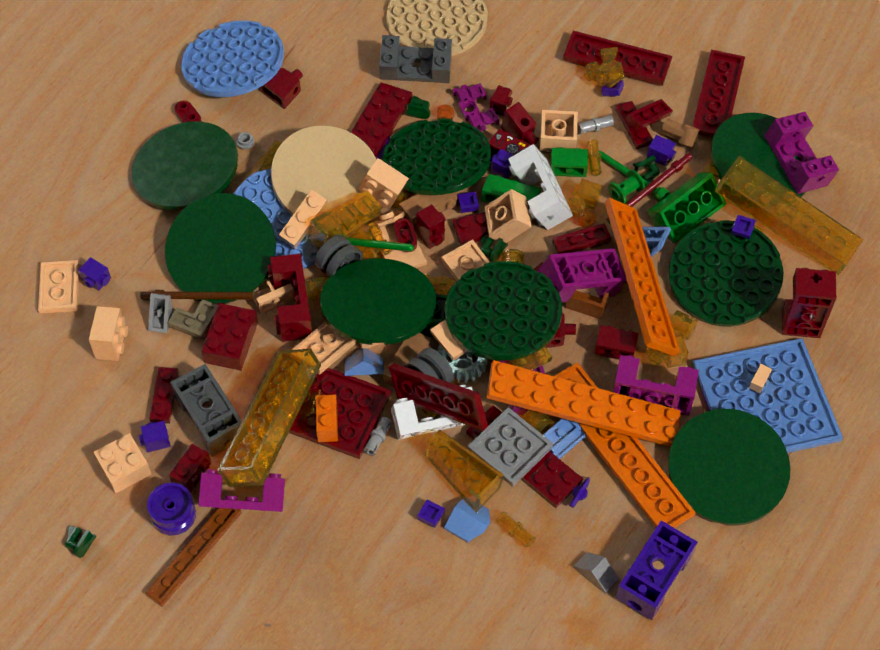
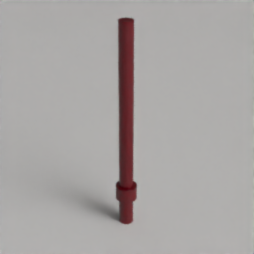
M687 153L680 160L674 161L669 169L625 204L633 207L671 175L681 171L683 166L693 159L692 155ZM609 217L606 218L608 223L611 224Z

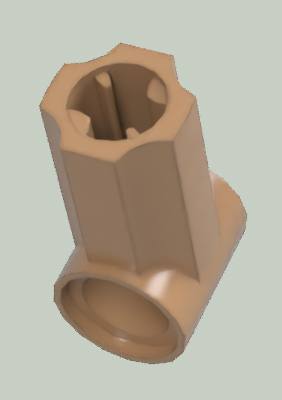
M670 119L665 121L662 126V134L677 139L679 143L686 146H694L699 132L698 128L686 124L683 125Z

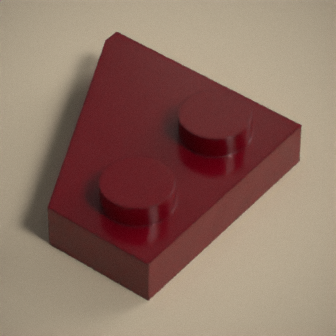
M485 212L453 220V226L460 246L472 239L477 243L481 240L482 236L489 233Z

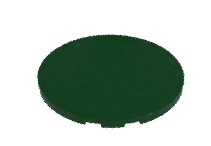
M742 113L730 117L719 126L711 141V161L721 181L733 193L754 204L757 202L769 207H779L780 205L791 204L800 199L806 192L797 194L764 136L777 118L762 113ZM794 156L796 160L801 161L800 158Z
M438 118V121L422 120L402 128L390 138L391 141L385 146L383 151V162L409 178L403 189L422 195H445L468 188L482 178L491 162L489 141L480 130L468 123L454 122L453 119Z
M199 121L176 124L155 134L141 147L133 162L132 181L141 198L150 205L165 210L185 208L201 197L221 193L229 185L238 167V150L229 133L215 124Z
M230 193L207 195L185 207L172 223L165 244V259L168 271L176 285L183 292L253 293L269 275L268 265H271L270 257H275L276 238L272 224L266 214L249 199ZM203 299V300H206V301H208V302H211V303H214V304H218V305H219V303L228 304V303H230V302L236 301V300Z
M720 220V222L710 224L705 223L691 230L679 241L669 263L670 287L679 305L694 318L707 324L723 327L743 325L765 314L779 296L784 275L780 254L773 242L755 227L750 239L731 234L735 221Z
M375 258L353 262L337 270L334 275H331L322 288L320 305L326 323L342 337H349L362 344L384 343V345L407 340L426 328L427 323L433 318L435 313L436 293L430 280L417 268L397 260Z
M497 261L485 263L484 266L476 269L472 268L464 273L455 285H452L445 302V320L452 337L467 351L490 360H515L536 353L553 339L562 319V301L553 282L545 274L539 273L532 269L531 266L518 262Z
M715 409L695 416L679 430L669 452V478L696 512L697 516L707 521L727 526L749 524L768 515L782 500L790 480L789 455L779 435L762 419L741 410Z

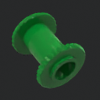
M629 170L627 179L618 185L614 182L608 185V191L612 199L624 204L627 201V195L635 190L640 192L645 188L643 178L634 170Z

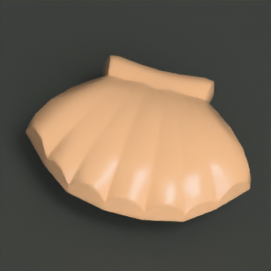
M393 210L383 212L379 214L380 218L372 221V224L375 227H382L394 223L405 216V211L393 213Z

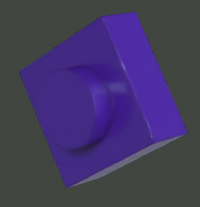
M606 80L602 88V95L610 97L620 96L624 87L623 80Z
M476 192L457 194L461 213L479 210Z
M737 215L731 234L750 239L756 220Z
M426 500L417 515V519L435 528L443 516L445 508Z

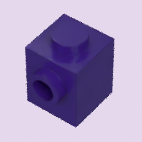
M656 135L648 147L647 158L655 156L656 160L654 162L667 166L668 162L673 161L676 151L674 150L676 143Z
M500 149L491 158V174L509 179L512 175L509 166H511L509 158L514 155Z
M91 257L78 270L84 284L98 291L103 286H106L111 279L108 267Z
M165 421L150 422L141 426L142 434H139L140 444L146 447L147 453L171 447Z

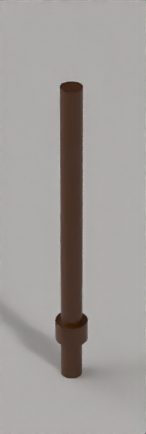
M155 290V292L140 293L141 299H150L151 293L170 295L171 299L252 300L253 297L252 292H165L164 290Z

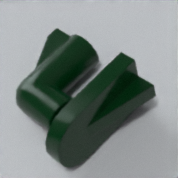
M413 96L411 104L409 103L407 115L428 119L431 114L429 110L430 103L417 96Z
M655 156L633 163L634 171L636 172L648 166L650 172L644 174L642 178L650 183L655 177L660 175L659 168L653 163L656 160Z
M482 236L480 250L485 256L490 257L491 262H497L504 249L508 246V243L499 238L494 249H490L494 240L490 237Z
M70 526L68 538L64 543L65 547L73 550L76 557L82 558L97 536L86 530L79 542H76L82 530L78 527Z

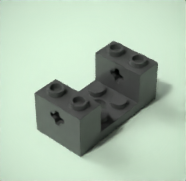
M382 35L379 64L381 79L450 83L452 39L434 38V48L400 46V36ZM418 61L421 63V65L419 67H413L412 63Z
M206 364L170 382L175 399L183 412L187 411L200 431L203 444L212 457L247 438L243 421ZM206 401L213 403L209 408L202 407V404Z

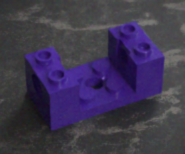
M660 521L621 581L616 599L653 620L663 604L665 595L672 583L692 558L698 542L667 523ZM660 561L664 568L660 570L655 569L652 563Z

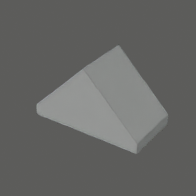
M150 294L148 331L168 333L169 326L167 322L174 311L170 295Z
M587 552L573 567L605 594L619 580V577L604 556Z

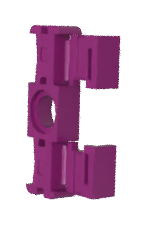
M481 83L469 87V90L467 85H462L460 89H453V96L457 95L459 99V109L465 121L469 120L470 124L476 128L479 126L478 130L480 131L486 130V125L494 122L499 125V119L493 108L488 109L489 111L485 113L482 111L480 114L475 100L478 97L481 98V96L484 100H487V95ZM473 107L474 110L471 112H466L465 108Z

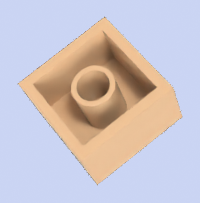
M542 110L540 151L551 152L552 148L558 147L576 149L578 112Z
M377 158L358 190L366 197H371L377 201L381 207L390 209L409 178Z
M512 189L485 206L489 237L498 241L499 238H502L507 243L532 227L526 196Z
M97 306L89 336V342L95 359L119 361L120 354L124 352V337L126 338L128 335L125 317L122 316L120 308Z
M130 433L93 452L115 494L151 475L149 465Z

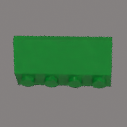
M698 173L647 212L654 227H670L671 230L667 238L672 243H676L727 203L713 174Z

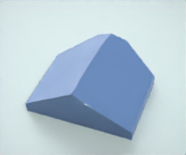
M642 227L651 257L662 249L671 230L670 227Z
M359 349L345 359V376L383 374L384 372L383 358L370 349Z
M465 496L453 509L444 529L468 543L475 537L483 534L489 526V509Z

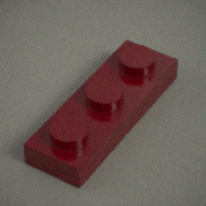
M660 99L629 113L626 119L638 131L670 116L673 110Z
M633 101L616 105L615 110L635 148L640 149L650 146L653 138L647 127L637 131L626 119L629 113L637 110Z
M605 223L553 237L552 242L557 254L572 253L611 242V236Z
M158 368L149 417L150 422L165 421L166 424H170L175 398L170 382L178 378V368Z

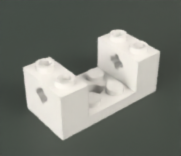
M534 144L509 158L511 164L509 169L514 176H517L520 183L534 185L541 180L543 181L541 187L544 192L527 201L530 206L528 211L533 219L536 218L540 226L543 225L549 230L573 216L548 160Z
M408 398L396 400V403L391 408L398 440L466 425L444 416L433 420V417L424 418L418 423L413 400L408 401Z

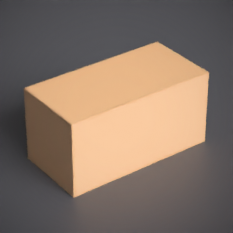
M760 364L749 389L761 393L772 369Z

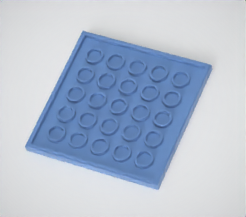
M803 338L692 361L693 369L699 370L697 381L708 411L736 409L757 416L775 430L783 441L788 453L843 440ZM760 364L771 368L772 371L761 393L749 389Z

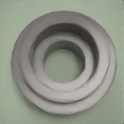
M248 132L240 133L236 140L237 146L241 149L251 148L254 145V137Z

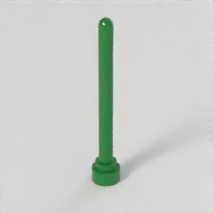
M602 151L596 153L598 158L627 176L630 169ZM643 178L646 187L650 182ZM658 187L652 193L655 199L660 202L670 194V191L664 187Z
M334 232L332 237L343 235L350 241L351 245L409 252L414 250L412 244L349 238L343 233Z

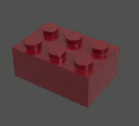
M219 303L202 349L204 363L242 371L258 324L256 310Z

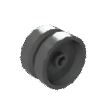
M336 235L326 241L315 257V265L330 277L342 267L362 260L363 253L355 245H351L350 241L343 235Z
M425 348L417 355V358L411 359L404 366L450 383L454 380V373L448 361L432 348Z

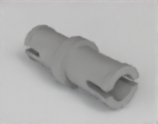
M611 115L598 119L595 117L590 121L578 123L577 130L579 134L591 131L598 132L602 128L613 126L614 120Z
M381 417L375 430H372L370 439L363 449L366 454L374 456L380 444L385 441V435L392 425L390 419Z

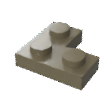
M202 299L194 314L176 308L167 322L168 326L203 340L212 324L218 305Z

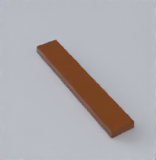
M217 508L146 591V596L163 607L241 515V510Z

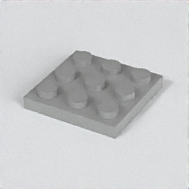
M509 407L468 445V450L512 487L553 448V443Z

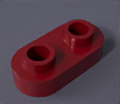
M180 101L175 105L176 115L182 123L202 122L201 116L189 101Z
M407 218L396 220L394 232L397 242L412 244L415 250L417 248V237L412 222Z

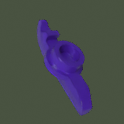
M589 477L581 486H576L573 489L574 498L569 505L570 507H575L579 500L587 497L588 492L586 488L590 483Z

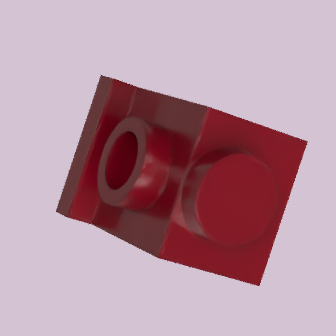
M498 85L490 99V108H493L496 114L504 116L507 107L511 106L513 101L511 97L512 90Z

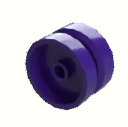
M174 482L164 483L150 493L147 500V510L154 527L160 533L169 536L179 535L186 532L193 525L196 518V508L193 498L186 487Z

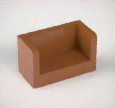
M576 290L566 302L565 308L602 319L607 307L609 293L605 292L603 299Z

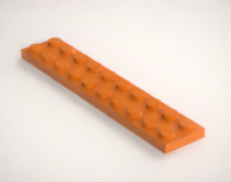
M609 197L605 201L607 214L619 250L635 312L638 316L644 343L649 348L676 356L680 353L637 209Z
M495 360L491 363L486 397L488 399L671 447L675 436L679 432L681 410Z
M578 362L554 375L558 378L598 388ZM578 423L583 433L586 434L588 441L655 528L660 521L676 528L695 516L696 512L638 438Z

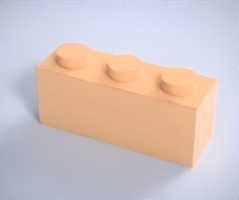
M311 189L279 234L280 240L296 249L326 208L327 200Z

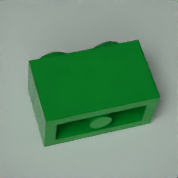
M552 148L551 169L554 175L586 177L588 149Z

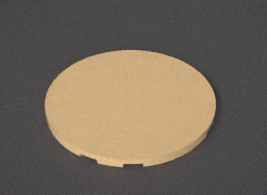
M390 0L387 7L386 21L391 36H400V46L434 48V38L452 39V56L467 51L482 38L487 27L488 11L483 0Z
M333 126L307 127L290 135L277 149L271 166L272 187L280 204L292 216L312 189L327 200L326 208L313 226L322 228L346 226L362 218L375 203L374 199L366 197L358 189L377 159L371 149L359 137L344 129Z

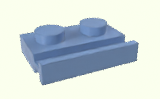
M562 418L543 436L553 443V448L550 452L560 459L584 439L586 434L583 433L577 422Z

